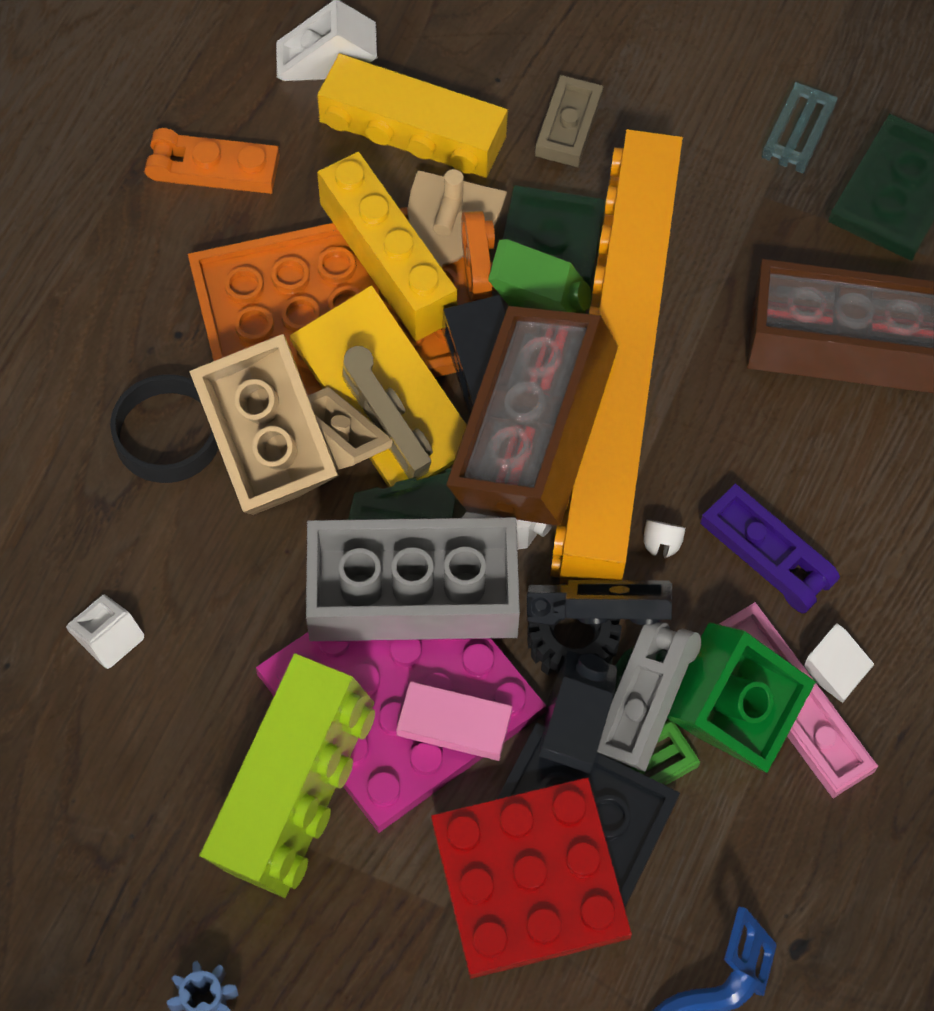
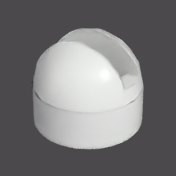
M646 520L644 529L646 549L655 556L660 544H663L664 558L674 555L682 545L686 527Z

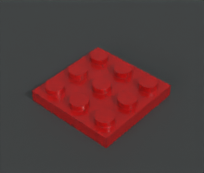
M589 778L431 815V822L470 979L631 939L632 933Z

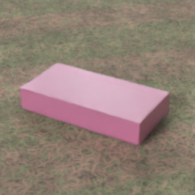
M410 681L396 729L397 736L500 761L513 706Z

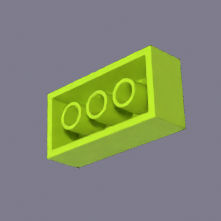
M294 653L202 849L200 857L235 877L283 898H286L290 888L295 889L298 887L307 869L308 859L305 858L311 841L313 837L319 838L328 824L331 810L327 806L335 789H341L350 776L353 767V759L350 756L358 738L363 740L368 735L374 722L375 710L372 707L375 702L354 677Z

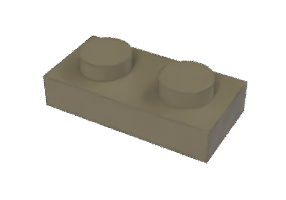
M560 75L536 143V157L579 167L603 96V85Z

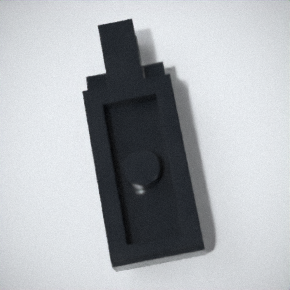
M568 580V585H529L527 592L528 622L554 625L559 619L578 618L580 622L585 624H602L609 619H630L635 624L652 625L660 622L661 619L672 620V583L670 581Z

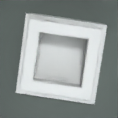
M105 594L66 626L73 637L107 669L116 664L144 639L143 632L131 614Z
M836 623L808 656L804 668L818 685L843 703L871 670L874 663L850 634Z

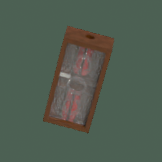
M762 259L753 296L747 369L934 393V281Z
M508 306L446 484L467 512L503 518L516 517V520L561 526L618 349V345L601 315Z

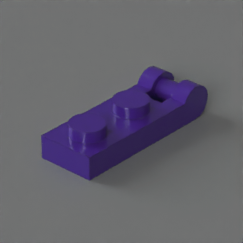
M736 483L702 515L700 524L779 590L789 605L800 613H806L817 602L816 595L822 589L829 590L840 579L838 571L828 560ZM798 565L808 574L803 581L792 573Z

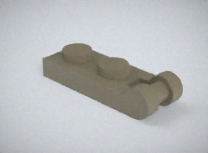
M354 346L346 351L344 355L342 371L344 382L370 421L393 439L392 447L389 450L412 483L429 472L432 461L429 456L433 454L432 448L424 434L418 428L411 431L401 416L405 413V408L395 391L390 387L384 390L373 374L372 353L363 346Z

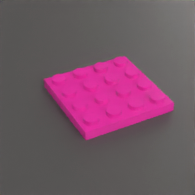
M307 632L256 667L257 675L272 695L275 696L294 653L354 677L375 702L372 707L375 710L373 725L363 740L359 738L350 756L353 759V767L343 787L378 833L484 758L397 736L396 729L410 681L513 706L504 742L546 712V704L491 638L310 641L309 633Z

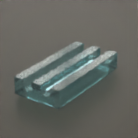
M796 82L763 149L762 158L769 161L772 156L779 158V165L787 167L789 163L797 165L795 171L804 174L834 111L838 97ZM801 96L807 98L808 101L786 147L778 145ZM817 103L824 104L802 153L795 151Z

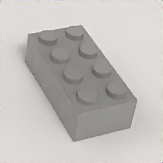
M516 517L307 521L306 620L310 641L518 638L520 610Z

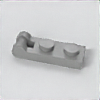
M661 621L643 626L611 703L597 750L598 753L617 762L646 771L689 663L696 659L700 651L701 636L699 633L683 628L676 632L670 630L668 623ZM667 650L664 662L656 661L658 653Z

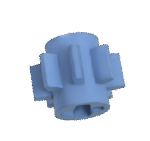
M195 961L192 967L193 973L184 979L180 976H173L172 980L179 990V997H173L167 1001L170 1011H231L226 1006V1000L234 999L238 996L236 985L229 984L221 987L220 984L225 977V971L221 965L217 966L210 973L202 971L198 961ZM210 989L214 1001L210 1005L206 1002H201L196 1007L192 995L195 992L205 995Z

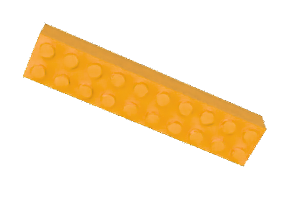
M626 129L624 148L614 147L589 314L602 316L618 345V349L561 526L556 528L550 576L560 578L559 584L565 583L568 585V580L623 579L683 137Z

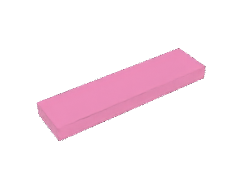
M756 602L719 623V625L746 631L813 679ZM815 683L787 737L831 797L835 798L873 774L878 765Z

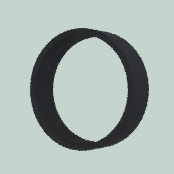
M156 375L135 383L120 396L112 411L110 428L120 460L128 470L148 481L172 483L188 479L207 467L219 449L211 431L207 442L193 456L174 464L157 465L135 458L120 443V431L126 416L137 404L147 398L159 394L174 393L189 396L201 403L193 380L179 375Z

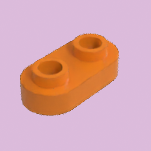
M483 211L462 212V249L468 296L470 302L492 297V291H496L488 281L493 262H490L489 249H494L495 245L494 224L492 220H485Z

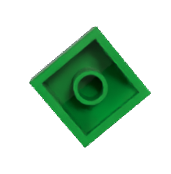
M709 622L701 636L700 651L696 659L689 663L667 718L696 738L762 772L768 773L816 681L746 631Z

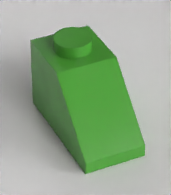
M509 239L499 240L488 281L508 306L586 313L591 304V289L570 262Z

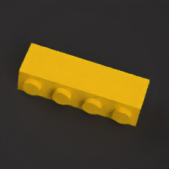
M340 53L317 94L320 122L327 124L329 127L369 138L372 142L379 145H390L411 152L420 159H431L452 166L465 174L473 173L487 178L506 139L508 109Z
M359 151L317 171L321 206L415 342L442 329L443 309L457 306V289Z

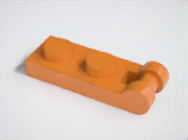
M158 128L153 132L150 146L154 152L153 155L147 158L144 171L150 179L160 182L273 193L280 157L278 146L178 135L175 131L167 128ZM171 156L184 157L183 162L172 161Z

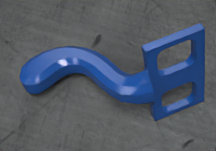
M738 907L724 959L734 970L730 973L727 980L717 987L691 989L677 993L665 999L652 1011H730L743 1005L752 997L753 993L764 996L777 944L747 908ZM745 926L747 937L740 959L738 956V946L743 927ZM762 945L764 948V958L759 977L757 978L755 969Z

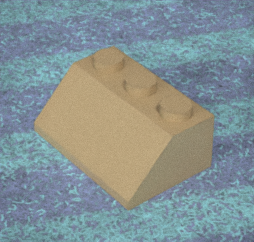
M284 334L189 371L244 513L255 515L298 498L339 476Z

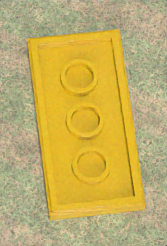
M372 285L290 335L291 343L322 389L326 387L331 388L369 421L370 419L344 382L342 371L344 355L350 348L363 346L372 353L373 374L384 390L390 387L395 391L405 408V413L401 416L411 431L418 428L424 434L433 451V454L429 456L432 460L429 472L412 483L389 449L369 458L396 499L404 496L454 464L467 424Z

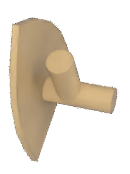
M456 169L447 171L444 176L418 170L408 203L409 223L439 265L444 267L463 257L461 238L462 212L483 211L485 220H492L495 226L502 211L507 192L463 181L462 172Z

